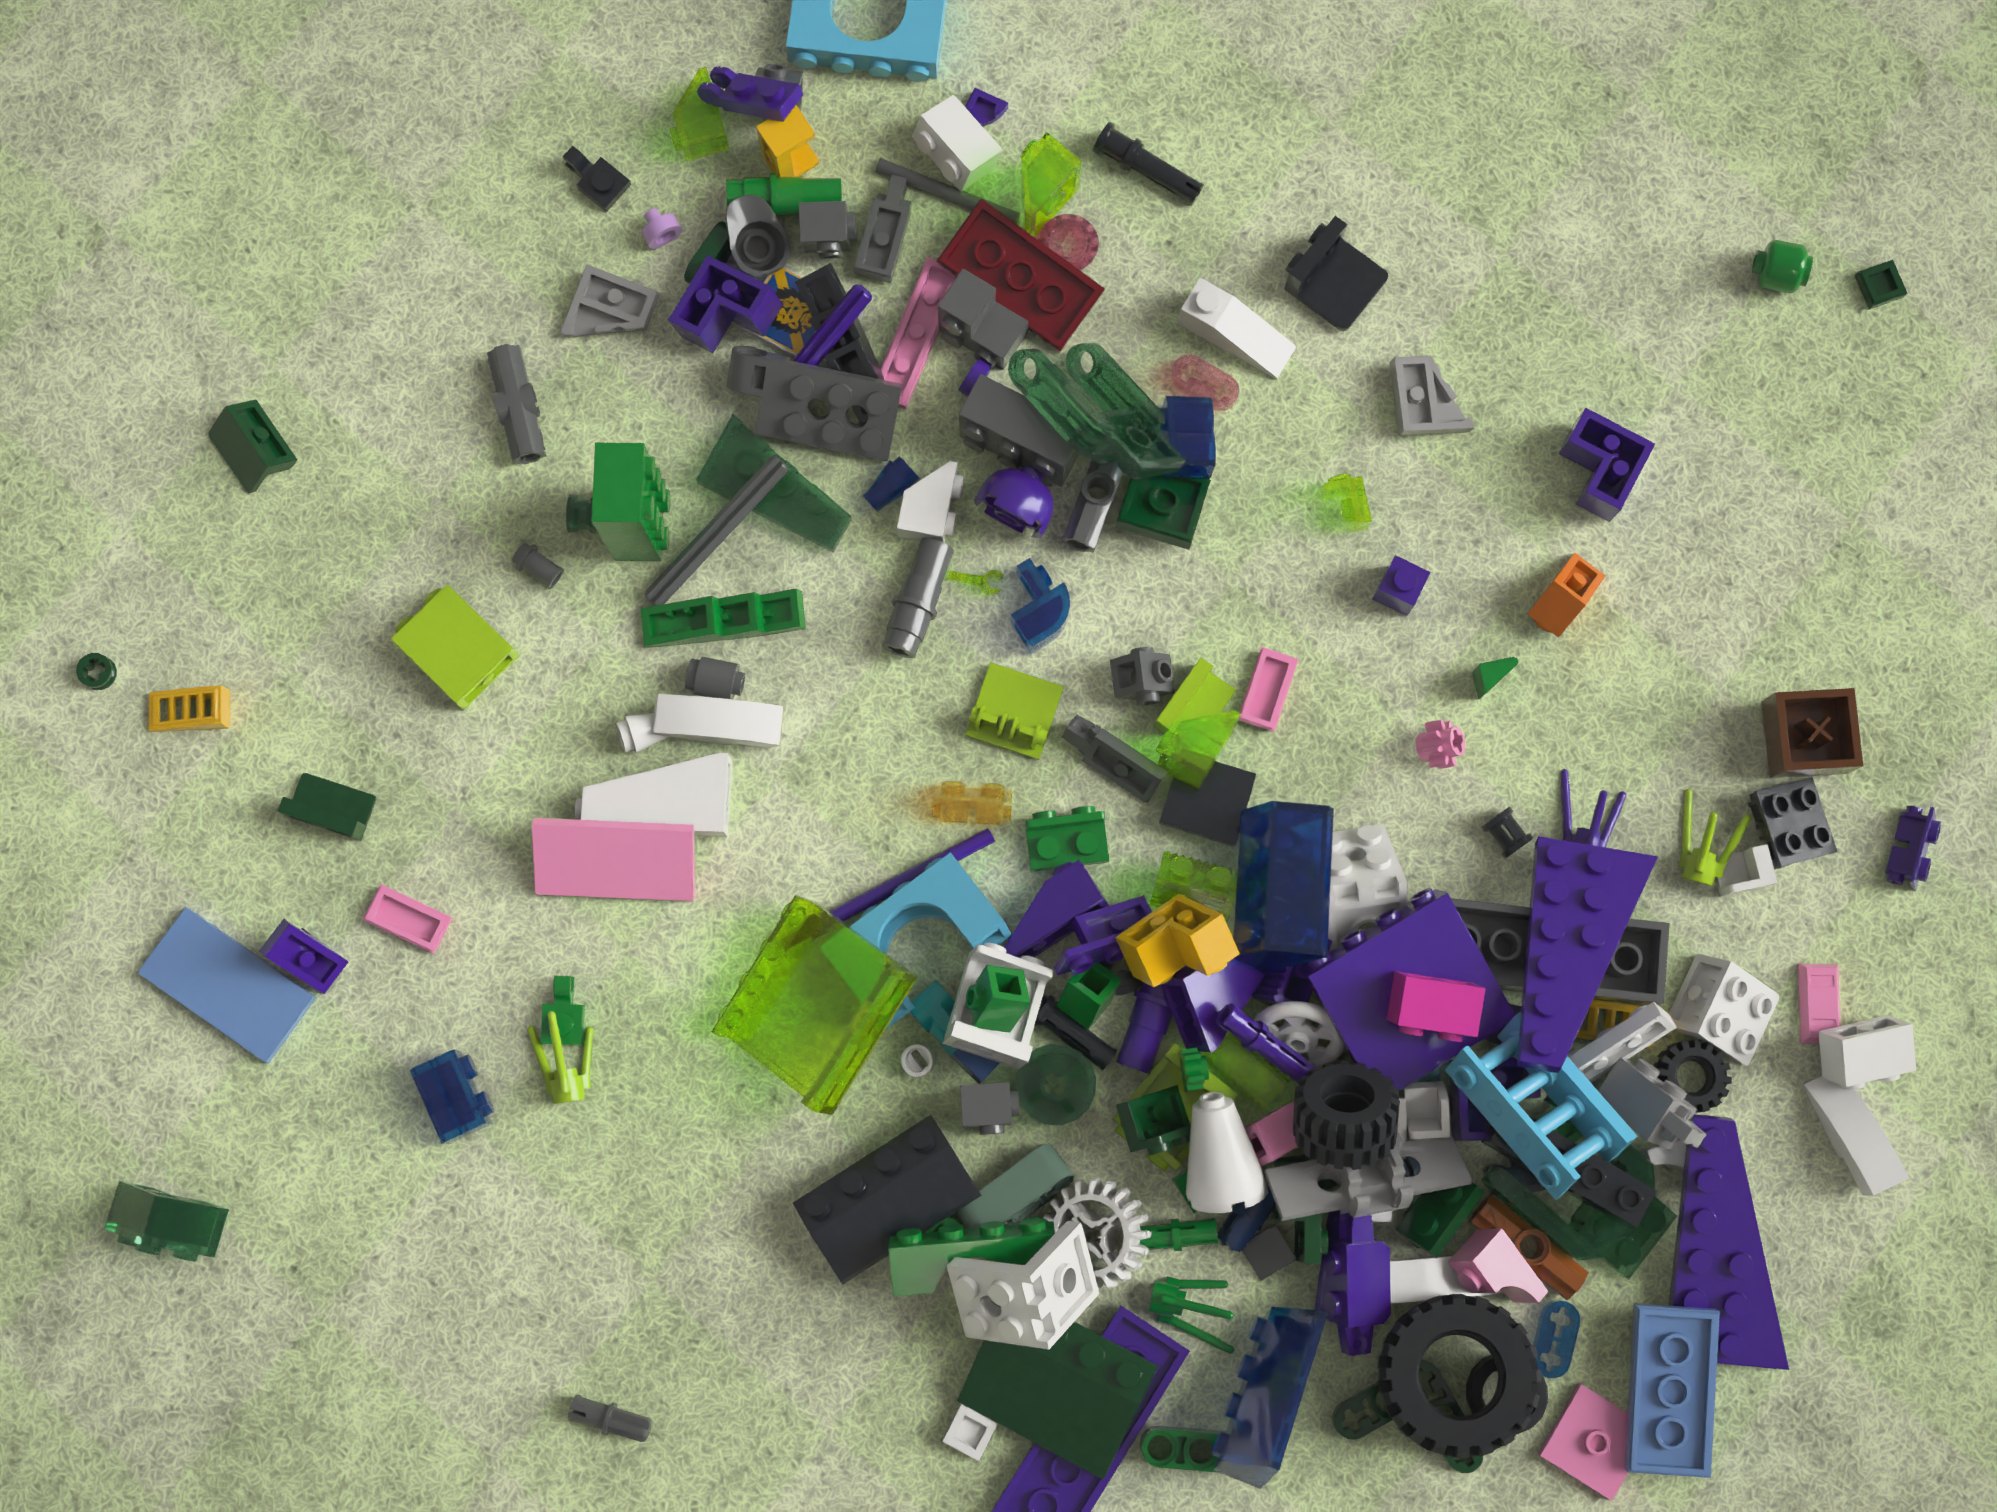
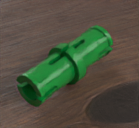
M1178 1218L1170 1219L1171 1223L1140 1226V1230L1151 1232L1150 1238L1140 1240V1244L1145 1245L1149 1250L1174 1248L1175 1252L1182 1251V1247L1218 1244L1215 1218L1179 1222Z

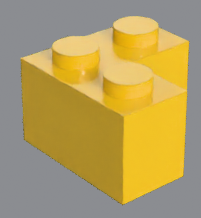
M1177 894L1115 937L1133 977L1152 987L1168 982L1174 973L1184 966L1209 976L1224 969L1230 960L1240 954L1223 914L1180 894Z

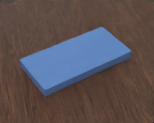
M188 907L184 908L137 972L265 1063L271 1062L317 998Z
M1634 1303L1625 1470L1627 1472L1711 1478L1719 1310L1713 1308Z

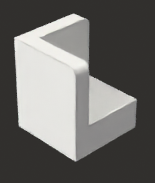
M1768 844L1752 847L1731 855L1725 866L1722 879L1716 877L1720 897L1766 888L1778 883Z
M1444 1081L1412 1082L1404 1087L1403 1098H1406L1407 1133L1409 1139L1450 1137L1449 1098Z

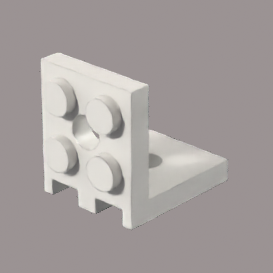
M1384 824L1366 825L1361 828L1336 832L1327 831L1322 834L1306 836L1307 850L1324 896L1325 937L1333 941L1329 952L1341 946V939L1349 933L1356 931L1362 924L1373 922L1376 925L1375 919L1391 909L1399 911L1407 906V881ZM1350 859H1360L1359 861H1350Z
M1067 1221L1026 1265L955 1257L947 1265L967 1338L1050 1349L1099 1295L1081 1222Z

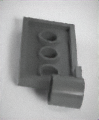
M732 347L726 386L739 393L761 397L755 434L888 462L903 384L790 361V356L767 352L756 347ZM814 398L824 399L829 404V414L822 417L814 415L810 411L809 401ZM851 406L864 408L867 412L868 420L863 424L852 423L847 417V409Z

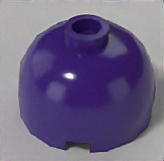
M1023 466L1021 471L1013 468L997 470L988 476L974 498L976 506L982 502L987 505L984 513L1019 533H1022L1025 527L1034 530L1031 536L1033 538H1042L1053 514V497L1047 486L1041 483L1043 475L1028 466Z

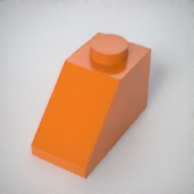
M1574 552L1527 614L1534 619L1539 628L1546 632H1551L1559 638L1586 606L1605 578V575Z

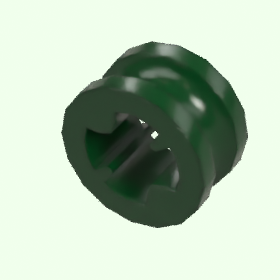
M90 653L79 660L76 674L82 684L94 690H104L114 683L117 677V668L115 663L100 653ZM98 662V665L105 668V672L99 673V680L95 681V678L88 675V671L94 670V663Z

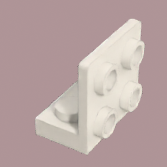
M1696 954L1669 1015L1677 1027L1674 1031L1701 1038L1714 1045L1715 1048L1739 1064L1748 1066L1779 1000V994L1731 961Z

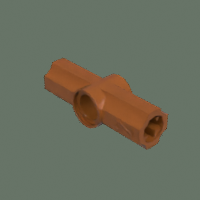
M1489 1194L1478 1205L1468 1221L1477 1229L1502 1228L1521 1255V1240L1525 1236H1532L1536 1240L1537 1251L1532 1257L1526 1258L1523 1256V1258L1539 1279L1566 1300H1569L1578 1292L1589 1274L1586 1269L1549 1241V1238L1543 1232L1534 1229L1492 1194Z

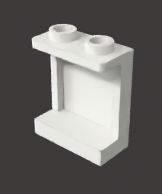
M994 943L978 944L969 953L943 1044L1020 1069L1029 1062L1033 1046L1029 1045L1046 983L1052 978L1054 970L1044 967L1045 963L1038 958L1031 956L1018 958L1006 954L1007 950L1004 947ZM986 965L1024 971L1030 1004L1010 1033L981 1029L972 1025L970 1010L967 1009L965 1003L968 988L974 985Z

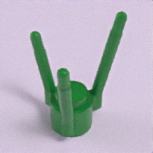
M1168 1276L1166 1282L1155 1281L1149 1313L1158 1314L1157 1321L1171 1324L1229 1354L1234 1352L1233 1346L1173 1316V1314L1181 1316L1183 1309L1214 1317L1232 1319L1234 1315L1231 1311L1185 1300L1186 1292L1179 1290L1225 1289L1229 1285L1227 1281L1187 1280Z

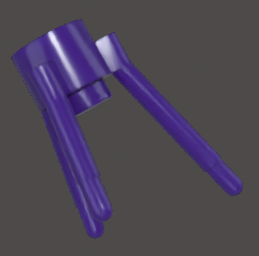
M1562 769L1560 773L1563 817L1562 840L1606 847L1625 801L1626 793L1621 791L1618 794L1602 833L1599 832V827L1607 798L1605 790L1599 793L1590 829L1578 827L1576 834H1572L1569 774L1567 769Z

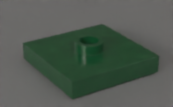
M1137 458L1115 528L1189 550L1211 480Z

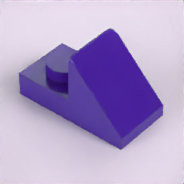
M286 919L281 921L259 950L264 957L323 994L326 993L348 964L345 958L304 928L296 927Z

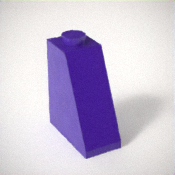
M1232 936L1240 954L1230 960L1221 971L1206 976L1188 966H1184L1174 973L1168 982L1161 984L1186 1049L1197 1048L1200 1052L1210 1053L1216 1050L1228 1033V1031L1216 1024L1219 1012L1225 1005H1230V1003H1233L1242 1011L1267 972L1262 961L1261 950L1253 936Z

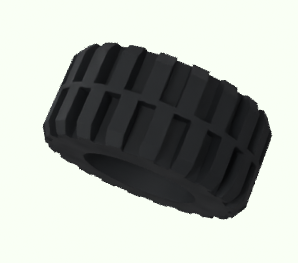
M1450 1294L1427 1299L1411 1308L1395 1322V1325L1386 1335L1381 1354L1378 1358L1379 1381L1377 1382L1379 1393L1382 1395L1384 1407L1389 1417L1393 1419L1398 1426L1397 1428L1406 1437H1409L1420 1447L1440 1455L1469 1458L1493 1453L1494 1450L1506 1446L1515 1440L1514 1437L1526 1428L1531 1420L1529 1417L1533 1409L1537 1408L1540 1398V1395H1537L1539 1383H1542L1541 1370H1538L1536 1358L1539 1356L1535 1345H1531L1526 1336L1528 1332L1521 1323H1517L1510 1316V1312L1501 1306L1493 1305L1488 1299L1479 1296ZM1461 1335L1478 1341L1489 1351L1495 1361L1498 1373L1496 1391L1490 1402L1474 1414L1467 1416L1446 1414L1435 1408L1425 1397L1419 1382L1421 1359L1429 1346L1446 1336Z

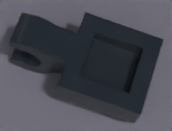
M571 146L563 155V159L567 161L565 166L582 178L576 184L578 190L606 212L631 185L630 180L602 157L593 165L574 146Z

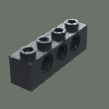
M1490 1124L1481 1142L1529 1170ZM1554 1130L1546 1135L1562 1155L1578 1145ZM1595 1154L1574 1168L1581 1177L1566 1191L1568 1194L1625 1227L1637 1228L1657 1192L1655 1189Z

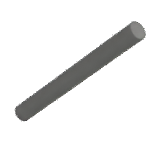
M880 158L878 161L876 173L891 178L892 175L907 178V185L969 210H973L981 197L965 191L960 192L958 188ZM983 199L1016 224L1018 223L1021 213Z

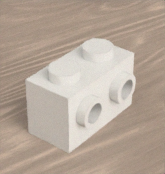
M954 94L922 114L912 135L918 148L935 162L941 169L943 176L952 182L960 192L994 170L1003 152V149Z
M1886 1015L1818 1031L1822 1078L1839 1084L1842 1089H1861L1865 1087L1866 1082L1874 1080L1894 1081L1900 1078V1074L1916 1071L1913 1024Z

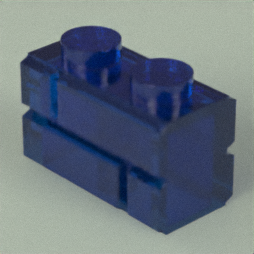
M450 1050L410 1070L441 1144L449 1145L493 1124L489 1116L494 1113L492 1102L485 1091L479 1093L473 1078L478 1076V1071L469 1054L463 1056L459 1050Z

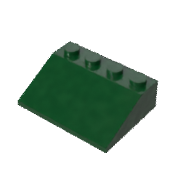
M1074 1321L1050 1349L983 1340L957 1401L1104 1480L1159 1365Z

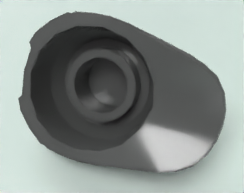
M744 195L731 201L726 208V226L731 252L738 266L747 274L755 277H765L781 270L789 259L791 247L787 233L770 205L763 198L756 195Z

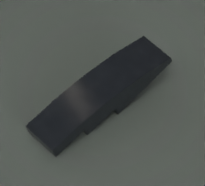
M831 263L795 281L813 316L810 318V321L816 331L846 295ZM857 317L828 354L825 355V358L833 370L885 380ZM851 406L859 423H865L868 420L865 409L860 406Z

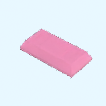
M1261 647L1237 720L1275 732L1296 669L1297 658Z
M381 884L363 920L427 951L435 953L452 917Z
M1798 964L1800 1044H1819L1818 1031L1841 1026L1838 964Z

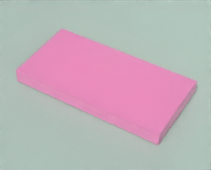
M534 818L532 822L535 894L694 901V825Z

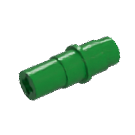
M770 173V177H743V179L726 180L727 207L731 201L740 196L756 195L763 198L770 205L776 216L799 215V202L842 201L841 178L776 177V173Z

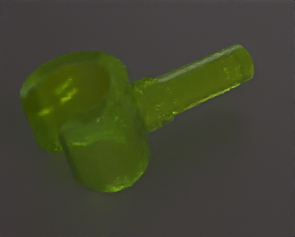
M950 570L949 573L950 580L979 586L981 591L988 596L997 595L1001 590L989 587L987 578L993 577L998 580H1003L1004 578L1002 572L998 570H990L984 576Z

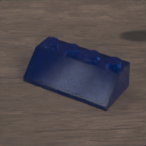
M1269 801L1241 810L1233 940L1240 954L1234 959L1262 973H1267L1327 958L1334 808L1327 805Z
M1272 1306L1263 1318L1256 1317L1249 1335V1339L1255 1342L1251 1355L1245 1354L1237 1372V1377L1243 1379L1239 1393L1232 1392L1225 1409L1224 1416L1230 1418L1226 1432L1220 1431L1212 1449V1455L1218 1457L1214 1471L1261 1489L1280 1470L1328 1313L1320 1310Z

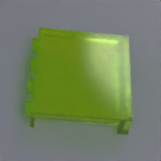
M795 895L792 901L782 910L781 919L771 935L761 944L760 953L750 969L741 977L738 989L730 1002L720 1011L718 1021L711 1032L714 1035L732 1040L802 1095L801 1103L813 1112L833 1115L918 976L815 901Z

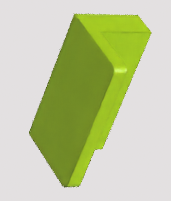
M1200 657L1166 705L1154 725V728L1189 752H1193L1235 693V689L1211 672L1214 666L1202 657Z

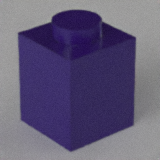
M1395 555L1388 565L1372 600L1407 616L1415 606L1431 572Z

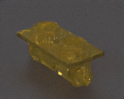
M945 781L942 782V786H934L932 799L941 801L933 802L932 817L940 818V822L967 823L968 809H976L975 823L1003 825V821L1011 822L1012 806H1004V803L1012 804V790H1005V786L1002 784L985 783L981 785V788H965V783Z

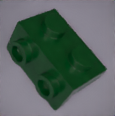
M1178 1085L1116 1105L1130 1153L1147 1148L1150 1156L1172 1149L1170 1141L1173 1142L1174 1146L1190 1142L1191 1123L1189 1122Z
M1471 1182L1469 1185L1423 1193L1412 1207L1405 1212L1396 1230L1414 1247L1423 1249L1437 1259L1485 1192L1478 1185Z
M1279 1211L1271 1212V1219L1282 1220ZM1321 1213L1285 1220L1295 1221L1294 1255L1297 1258L1296 1261L1308 1264H1321V1255H1327L1328 1231L1321 1229Z

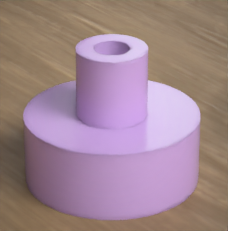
M657 208L650 209L644 214L648 224L643 228L641 234L649 248L658 249L677 239L682 233V227L674 214L661 215Z

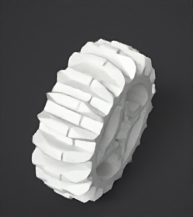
M1092 1178L1089 1185L1084 1180H1079L1075 1182L1074 1190L1070 1187L1063 1188L1061 1190L1063 1200L1056 1198L1050 1202L1051 1207L1056 1213H1047L1043 1218L1046 1222L1054 1221L1055 1233L1067 1221H1071V1218L1074 1222H1081L1086 1242L1092 1238L1090 1232H1095L1091 1228L1106 1225L1100 1230L1102 1236H1098V1238L1101 1240L1088 1242L1087 1247L1099 1259L1103 1258L1108 1264L1105 1268L1092 1266L1098 1290L1102 1288L1103 1282L1108 1289L1117 1286L1118 1279L1123 1282L1131 1279L1129 1268L1138 1270L1142 1267L1141 1261L1135 1254L1142 1256L1148 1254L1149 1249L1145 1245L1140 1244V1240L1150 1238L1151 1232L1140 1230V1224L1147 1222L1149 1217L1146 1214L1136 1215L1135 1210L1141 1206L1140 1200L1126 1202L1130 1195L1128 1188H1122L1116 1193L1115 1181H1107L1103 1186L1100 1178ZM1088 1200L1099 1201L1110 1207L1114 1213L1101 1218L1094 1210H1088L1084 1203ZM1122 1225L1124 1238L1122 1249L1118 1253L1120 1248L1116 1243L1115 1234Z

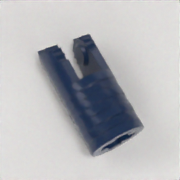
M1268 1187L1266 1197L1254 1206L1245 1208L1244 1201L1232 1205V1212L1229 1213L1222 1223V1227L1219 1228V1232H1217V1237L1222 1246L1226 1245L1229 1247V1250L1240 1252L1244 1250V1247H1247L1246 1244L1251 1241L1257 1230H1261L1262 1225L1267 1221L1270 1213L1273 1212L1276 1206L1270 1187Z

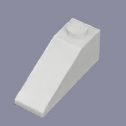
M1199 278L1180 310L1179 325L1275 379L1279 377L1296 348L1293 343L1233 295L1202 278Z

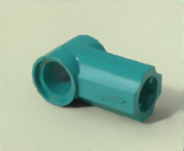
M935 980L911 1000L915 1008L910 1013L919 1021L927 1033L931 1032L940 1045L951 1056L957 1048L943 1044V1040L955 1001L939 982Z

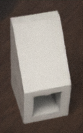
M949 461L904 491L897 524L899 538L921 541L922 538H933L944 542L945 535L953 536L957 513L950 512L953 498L960 499L964 476L958 475V462Z

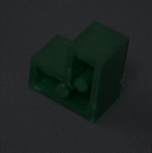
M119 1181L104 1229L117 1234V1242L135 1246L137 1251L160 1255L162 1249L174 1250L173 1257L197 1262L199 1255L215 1258L229 1209L207 1201L176 1196L158 1188Z

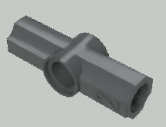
M509 344L496 346L493 350L487 352L488 363L496 390L493 392V399L500 423L505 428L512 461L514 464L537 462L541 458L546 457V448L537 418L540 417L539 406L536 407L535 405L537 398L534 388L528 380L521 348L519 345Z
M1114 434L1100 435L1062 542L1073 549L1081 552L1094 553L1132 449V444L1123 437ZM1093 487H1100L1106 491L1107 496L1102 499H1094L1087 491Z

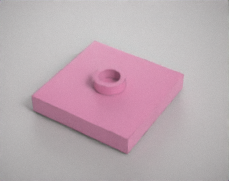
M1578 1383L1538 1455L1612 1501L1628 1473L1625 1470L1628 1413Z

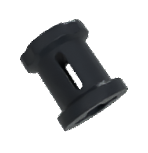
M1510 806L1481 827L1484 832L1489 831L1503 849L1502 856L1505 859L1534 838L1531 833L1526 834L1513 818V810ZM1501 825H1504V826H1505V828L1508 830V832H1509V833L1511 834V836L1513 837V839H1514L1513 841L1509 838V836H1508V835L1506 834V832L1503 830V828L1501 827Z

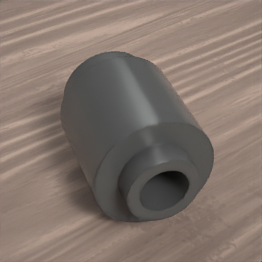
M703 656L700 660L692 658L687 669L685 688L693 690L694 695L734 699L735 695L741 696L743 692L745 673L739 672L740 665L738 663Z

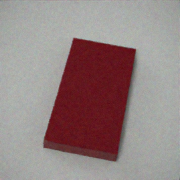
M982 198L936 260L939 265L956 277L962 269H965L995 287L996 302L1028 321V330L1059 352H1061L1105 291L1104 287Z

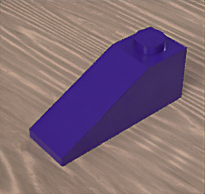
M1080 860L1060 865L1053 871L1052 877L1044 882L1004 947L1007 950L1006 954L1018 958L1022 956L1036 957L1074 932L1071 923L1075 916L1110 906Z

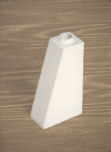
M717 753L583 787L582 798H577L575 803V820L694 825V836L728 837L732 759L728 753Z

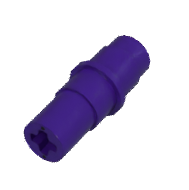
M1142 981L1139 991L1135 990L1133 994L1136 1000L1116 1062L1150 1074L1161 1041L1167 1033L1173 1014L1162 985L1152 987Z

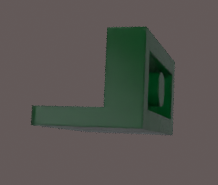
M256 399L225 406L208 432L210 439L247 493L256 492L267 475L289 470L298 460Z
M303 773L293 799L283 797L277 812L289 818L361 841L377 798L373 794Z

